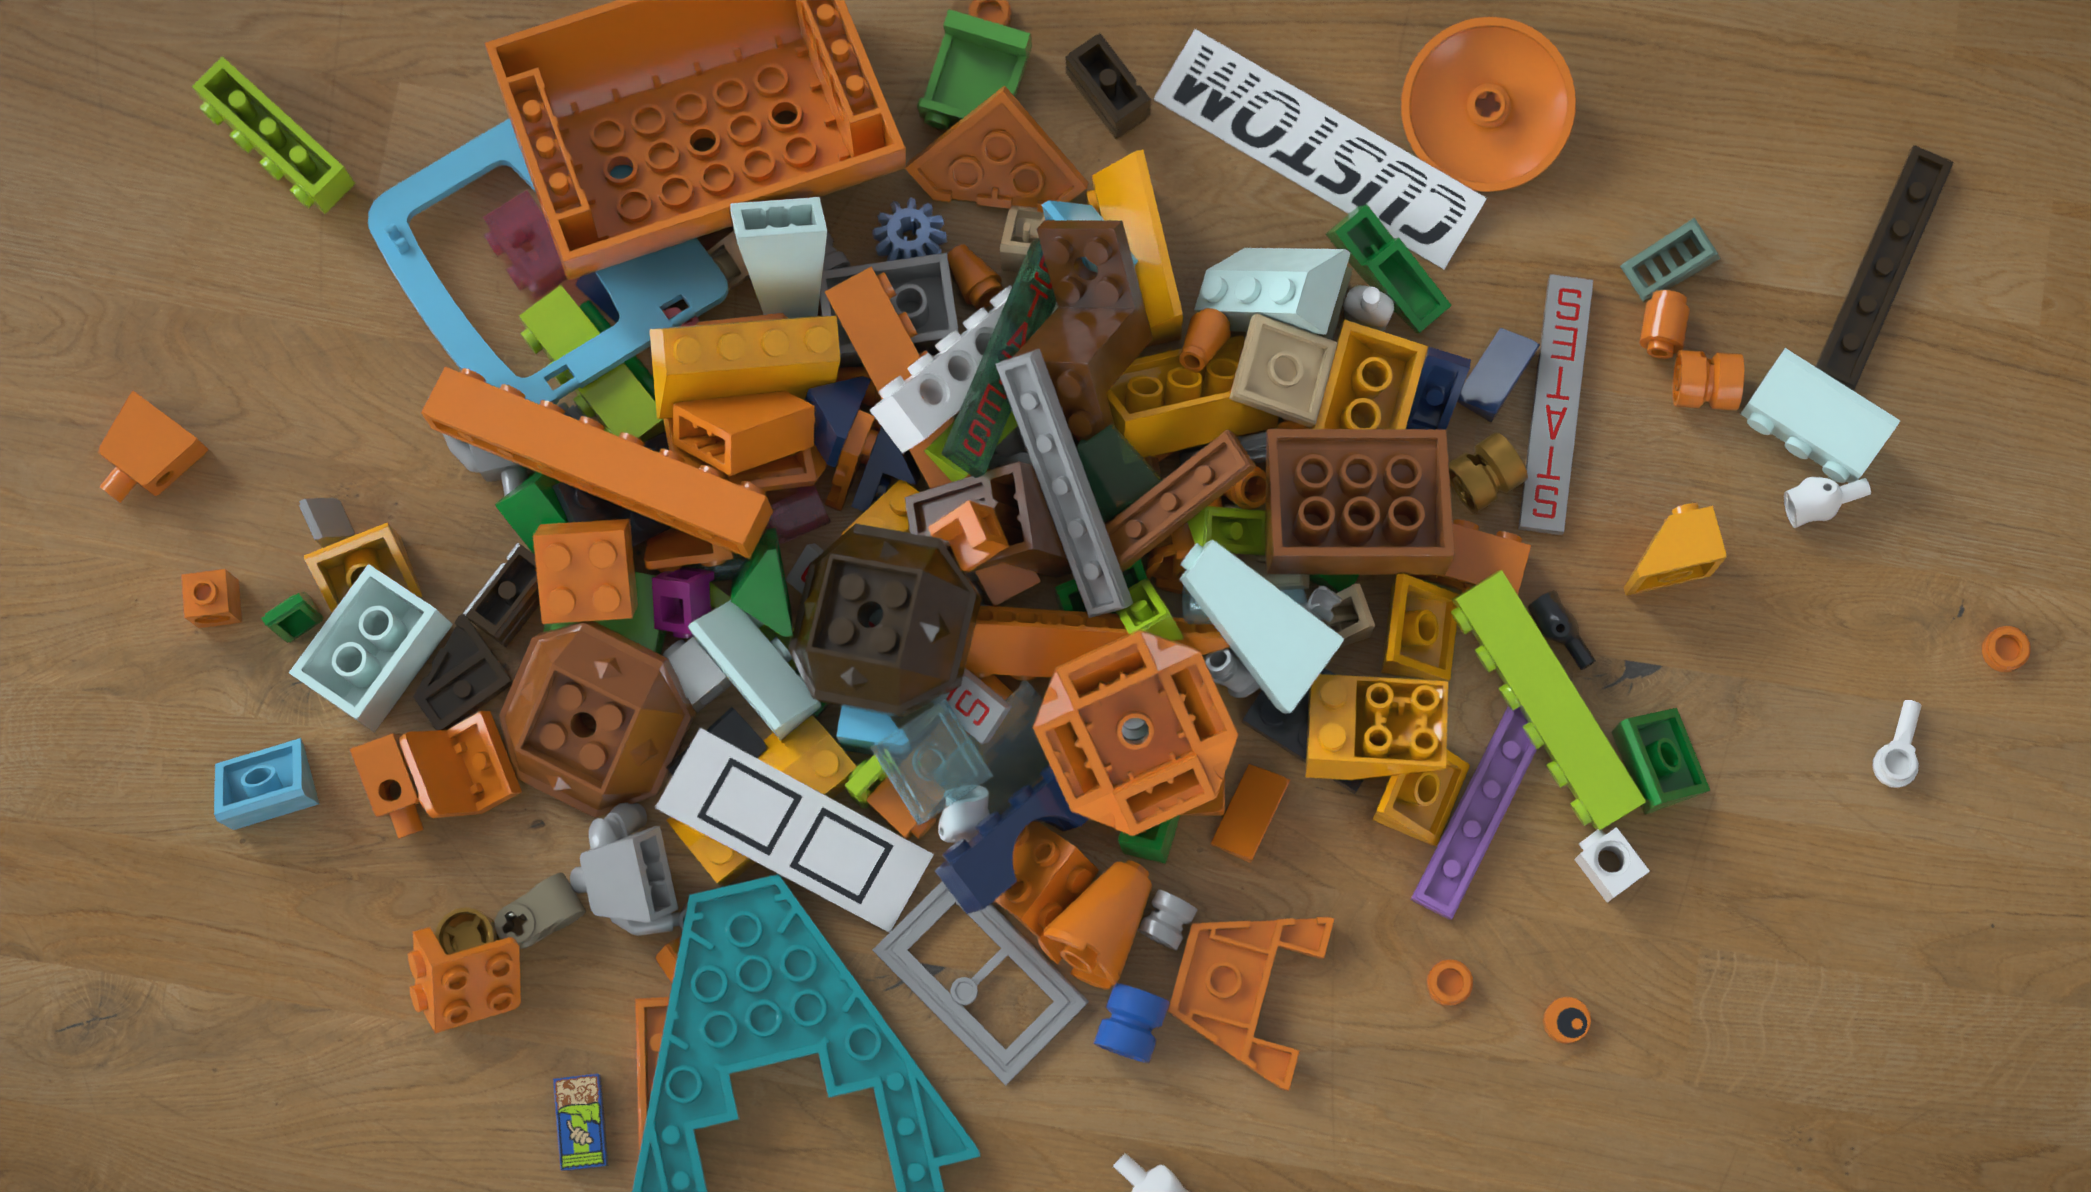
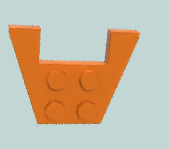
M1317 917L1312 919L1292 918L1251 922L1192 923L1168 1013L1281 1090L1289 1091L1300 1050L1254 1038L1256 1025L1277 948H1283L1323 960L1334 918Z

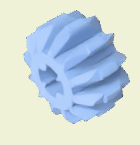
M911 197L908 199L907 208L901 209L900 204L893 201L891 203L893 215L880 212L878 215V221L882 226L873 229L874 239L880 241L876 246L878 256L888 255L887 261L942 253L938 245L947 242L946 232L940 230L944 225V220L941 215L931 216L933 212L931 204L926 203L917 210L916 201ZM912 230L913 235L916 234L917 238L908 241L907 236L903 237V233Z

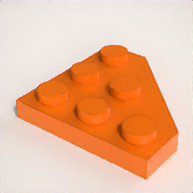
M1005 85L909 160L905 167L909 174L935 201L951 202V199L973 201L976 202V205L1008 209H1011L1013 205L1037 208V212H1043V203L1049 200L1070 202L1088 187V181Z

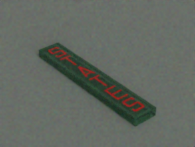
M1039 238L1033 240L1029 246L941 453L975 479L985 475L1012 410L995 364L1012 358L1051 316L1056 305L1055 294Z

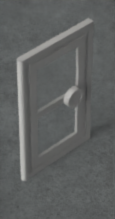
M941 881L873 949V952L1007 1085L1089 1001L992 904L984 910L967 915L1001 949L971 979L961 977L955 980L951 986L950 994L908 951L955 903L964 911L943 881ZM1009 956L1054 1002L1005 1049L962 1005H969L975 1001L978 995L977 986Z

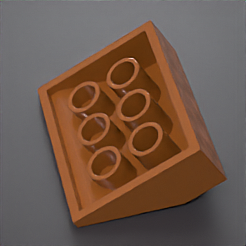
M1268 429L1266 440L1265 500L1267 574L1397 575L1404 573L1407 575H1445L1455 556L1446 430Z

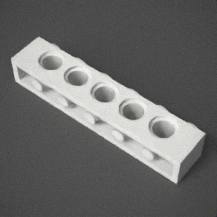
M1037 263L1016 278L1020 284L1016 290L1009 285L990 300L994 306L993 309L987 312L983 307L962 323L967 329L960 335L957 330H954L935 345L939 351L936 356L932 358L928 352L907 368L911 374L908 379L904 381L901 376H898L879 391L883 399L872 407L870 411L902 453L929 437L981 393L988 383L991 384L1000 377L995 364L1009 359L1002 354L1003 350L1012 357L1020 350L1014 344L1010 346L1006 344L1024 321L1028 323L1026 343L1058 308L1053 287L1051 289L1046 288L1034 277L1037 271L1039 273L1038 277L1048 285L1050 284L1049 274L1041 269ZM1032 284L1046 294L1048 298L1046 299L1040 295L1031 317H1028V312L1037 293L1030 287ZM1023 330L1014 340L1020 346L1022 343Z

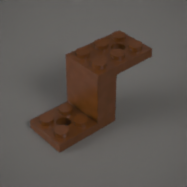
M1044 220L1037 228V233L1058 308L1013 357L1040 349L1067 425L1073 434L1081 438L1082 442L1075 441L1074 439L1073 441L1087 478L1120 480L1127 471L1106 393L1153 339L1123 221ZM1082 257H1086L1091 263L1095 264L1098 272L1088 269L1084 265Z
M1149 455L1125 463L1127 471L1120 480L1087 478L1104 525L1115 518V509L1121 501L1127 500L1129 506H1131L1162 481L1158 458ZM1018 461L905 497L910 533L932 537L928 529L930 525L968 500L993 508L1009 547L970 572L1007 563L1055 578L1072 574L1033 465ZM1171 535L1152 550L1173 544ZM942 540L946 543V545L954 555V552L950 546L949 541Z

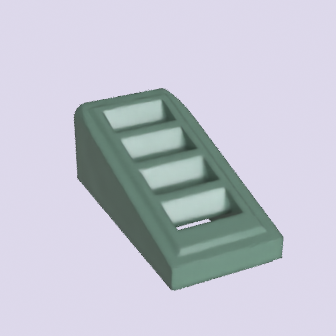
M1693 218L1620 265V267L1645 303L1652 299V294L1655 291L1668 290L1713 264L1720 257L1696 219ZM1690 238L1701 253L1694 258L1683 243ZM1674 247L1677 248L1686 262L1681 267L1677 266L1668 252ZM1661 256L1671 273L1663 277L1652 259ZM1644 264L1656 281L1651 286L1647 285L1637 269Z

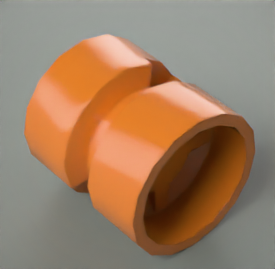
M1679 350L1677 352L1672 387L1673 404L1675 407L1700 408L1704 402H1708L1712 409L1734 411L1739 409L1744 386V358L1742 354L1716 352L1712 359H1707L1704 351Z

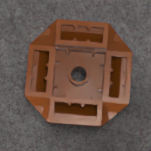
M583 621L542 632L532 637L500 711L499 718L516 778L596 818L610 813L620 803L634 804L653 797L662 791L670 773L666 767L677 757L696 712L689 698L685 697L681 683L668 658L594 621ZM582 712L593 716L596 721V730L590 729L584 724Z

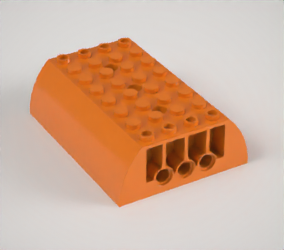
M616 0L485 43L511 125L568 281L734 226L730 211L731 203L821 197L905 168V146L844 0ZM782 111H791L797 115V118L790 124H779L774 120L775 116ZM700 138H710L715 141V145L708 151L701 152L692 148L694 142ZM619 165H628L633 168L632 173L623 179H616L610 175L612 169Z

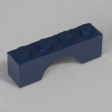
M1050 764L1041 770L1040 775L1043 779L1033 788L1030 784H1027L1009 797L1008 802L1011 806L1001 815L998 811H995L978 823L975 828L979 833L969 842L965 838L961 839L943 853L946 861L934 871L967 914L984 910L1017 882L1012 861L1013 849L1020 832L1030 822H1045L1064 832L1080 827L1090 819L1071 811Z

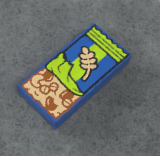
M591 1074L553 1079L560 1170L569 1171L608 1166L601 1075Z

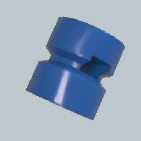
M1116 983L1112 988L1106 1006L1112 1016L1102 1020L1093 1044L1115 1054L1143 1063H1149L1156 1045V1038L1152 1035L1151 1031L1162 1026L1170 1002L1149 992Z

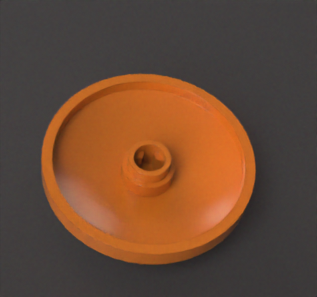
M1480 17L1465 20L1446 28L1433 37L1422 48L1411 64L1401 96V115L1404 131L1417 157L1476 192H1499L1524 185L1542 174L1552 165L1564 149L1570 137L1576 114L1574 82L1570 70L1558 49L1549 39L1534 28L1519 21L1501 17Z

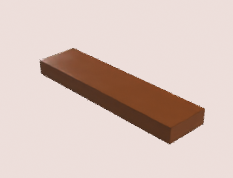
M1228 429L1105 525L1122 572L1257 468L1234 432Z

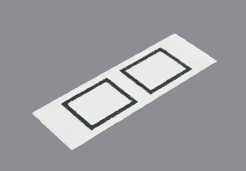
M701 728L655 807L889 933L934 855Z

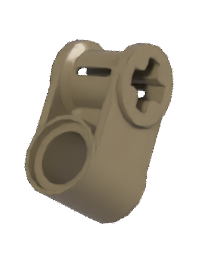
M560 872L543 880L528 893L503 907L495 918L494 927L500 939L512 937L517 941L520 949H525L533 946L551 933L572 924L582 917L586 910L564 873ZM515 917H519L523 921L528 920L522 925L525 933L521 936L514 932H509L514 928L512 920Z

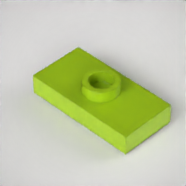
M876 752L869 760H864L848 777L849 781L845 784V787L851 798L862 809L869 806L866 801L869 795L891 774L889 764Z

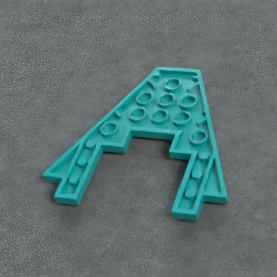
M779 874L689 895L632 1192H708L694 1130L739 1120L729 1074L818 1053L829 1098L869 1088L874 1089L897 1192H944L939 1166L981 1156L977 1146Z

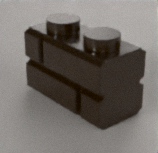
M1101 33L1095 35L1065 57L1067 76L1115 139L1120 138L1151 115L1150 97L1140 85L1136 86L1137 80Z
M519 543L515 545L506 557L507 563H501L463 612L474 625L506 648L540 605L535 554Z

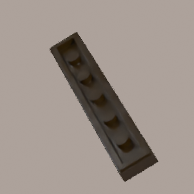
M1913 145L1815 365L1816 368L1853 391L1856 388L1954 164L1953 161Z

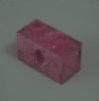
M527 190L483 217L490 229L489 232L484 234V237L497 257L503 253L507 255L512 266L507 268L506 271L519 291L527 287L533 297L537 299L567 280L545 216ZM527 241L534 248L528 253L521 247Z

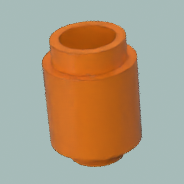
M1671 290L1655 291L1652 294V299L1646 303L1639 343L1643 348L1647 349V353L1650 356L1667 359L1671 358L1679 350H1683L1690 308L1686 305L1687 297Z

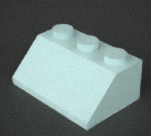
M1243 248L1206 270L1194 311L1199 313L1206 308L1219 310L1229 319L1230 331L1247 332L1251 317L1258 313L1313 334L1326 335L1350 252L1346 249Z
M1786 348L1741 412V415L1748 419V425L1755 431L1764 435H1770L1771 433L1785 442L1784 446L1790 453L1801 459H1812L1823 466L1822 471L1829 478L1839 483L1857 481L1900 422L1896 417Z
M368 564L289 673L375 733L453 624L437 609Z
M730 600L698 618L688 628L695 640L781 741L822 707L821 703L812 698L801 674L798 676L787 663L792 659V656L777 637L770 642L759 630L764 623L733 604Z

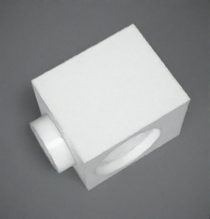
M694 637L686 643L684 640L677 641L662 655L669 659L681 683L685 697L689 698L697 713L731 686L726 675Z
M1617 827L1607 834L1603 830H1596L1579 843L1584 851L1574 859L1606 902H1609L1650 871ZM1608 850L1617 855L1620 861V867L1617 872L1610 873L1600 867L1598 862L1600 851Z

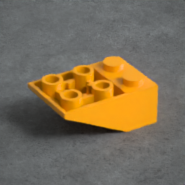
M1319 674L1309 689L1305 777L1356 780L1446 769L1448 681Z

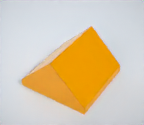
M388 522L304 555V560L331 613H333L368 564L417 597H422L421 589L401 536Z
M1404 573L1396 575L1391 587L1381 673L1450 681L1457 623L1451 614V611L1456 609V606L1451 599L1459 594Z
M1447 750L1446 769L1390 775L1372 820L1427 844L1437 846L1470 764Z

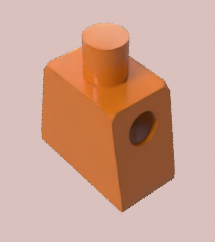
M132 391L99 447L98 453L115 466L99 487L119 503L124 500L137 483L152 495L157 496L197 462L209 449L194 435L135 391Z
M393 733L351 748L350 751L376 817L390 815L397 837L400 839L420 832L424 828L415 806L420 804L418 789L410 768L405 764L402 754L403 750L399 742V738L403 734ZM394 781L400 784L402 790L398 799H394L390 794V786Z

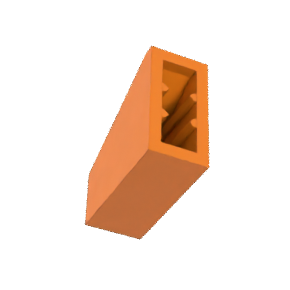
M787 391L678 402L673 404V445L732 476L813 447L815 406Z

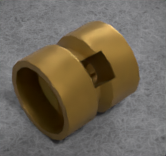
M1498 432L1493 433L1475 446V454L1472 455L1464 452L1449 462L1450 485L1463 504L1473 513H1478L1496 501L1497 491L1500 490L1508 493L1528 479L1527 470L1519 454L1511 443Z
M468 907L454 909L447 913L438 923L435 936L446 955L501 940L496 934L495 921L479 910Z

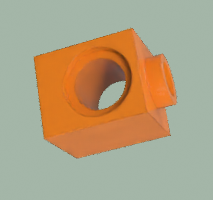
M220 569L181 575L185 619L198 628L242 623L239 580L229 571Z

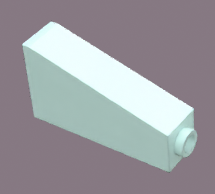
M820 197L731 203L730 211L737 244L763 314L783 313L788 318L817 316L827 238V227Z
M1214 540L1207 542L1203 547L1196 543L1181 563V566L1186 569L1180 578L1181 582L1273 705L1282 713H1291L1345 639Z

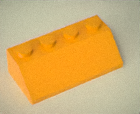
M1138 150L1093 174L1092 190L1086 191L1087 204L1092 205L1104 220L1123 221L1130 251L1138 260L1135 265V271L1153 336L1151 342L1146 346L1149 347L1181 340L1183 312L1144 150Z
M811 316L650 329L657 419L673 418V404L682 401L787 391L805 400L808 389L836 382L840 365L837 316Z
M1344 320L1337 340L1338 343L1318 418L1313 429H1406L1428 346Z
M1242 335L1230 338L1199 372L1189 371L1182 366L1179 360L1182 349L1141 357L1133 361L1106 393L1125 462L1149 455L1155 456L1211 443L1227 429L1234 432L1236 436H1241L1277 427L1279 416L1229 399L1245 338Z
M813 715L781 741L774 733L763 740L768 746L767 750L757 758L831 799L835 798L846 788L845 784L849 781L848 777L857 767ZM671 816L666 820L720 887L728 886L756 863V861Z

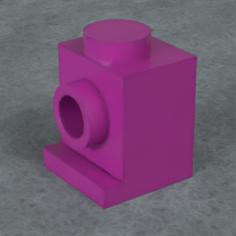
M682 567L676 571H664L652 577L654 629L671 631L673 636L677 638L694 637L688 626L698 618L711 612L709 582L714 580V571Z

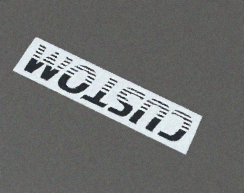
M1196 29L1154 97L1155 101L1350 214L1355 208L1368 205L1393 238L1399 237L1408 249L1443 269L1447 266L1487 199Z

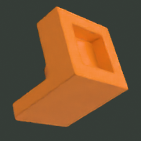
M970 500L928 527L932 537L949 541L961 570L966 572L972 571L1009 547L993 508Z

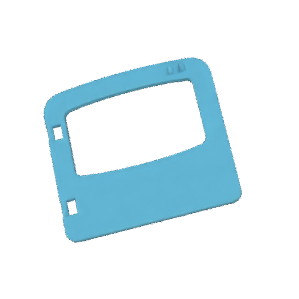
M510 119L505 120L385 191L374 200L368 213L369 230L387 264L428 328L460 370L467 368L475 371L486 379V383L500 388L501 384L510 385L524 393L525 399L537 404L541 400L557 404L564 396L579 387L583 388L650 347V329L679 327L693 317H698L720 304L728 295L729 286L725 275L697 238L596 271L595 273L610 295L620 315L618 322L532 376L521 378L516 376L501 361L471 325L434 272L409 227V223L415 215L501 165L510 166L535 191ZM619 165L612 169L610 175L616 179H623L632 173L633 168L628 165ZM683 298L689 307L668 319L663 310ZM568 369L574 378L552 390L547 381Z

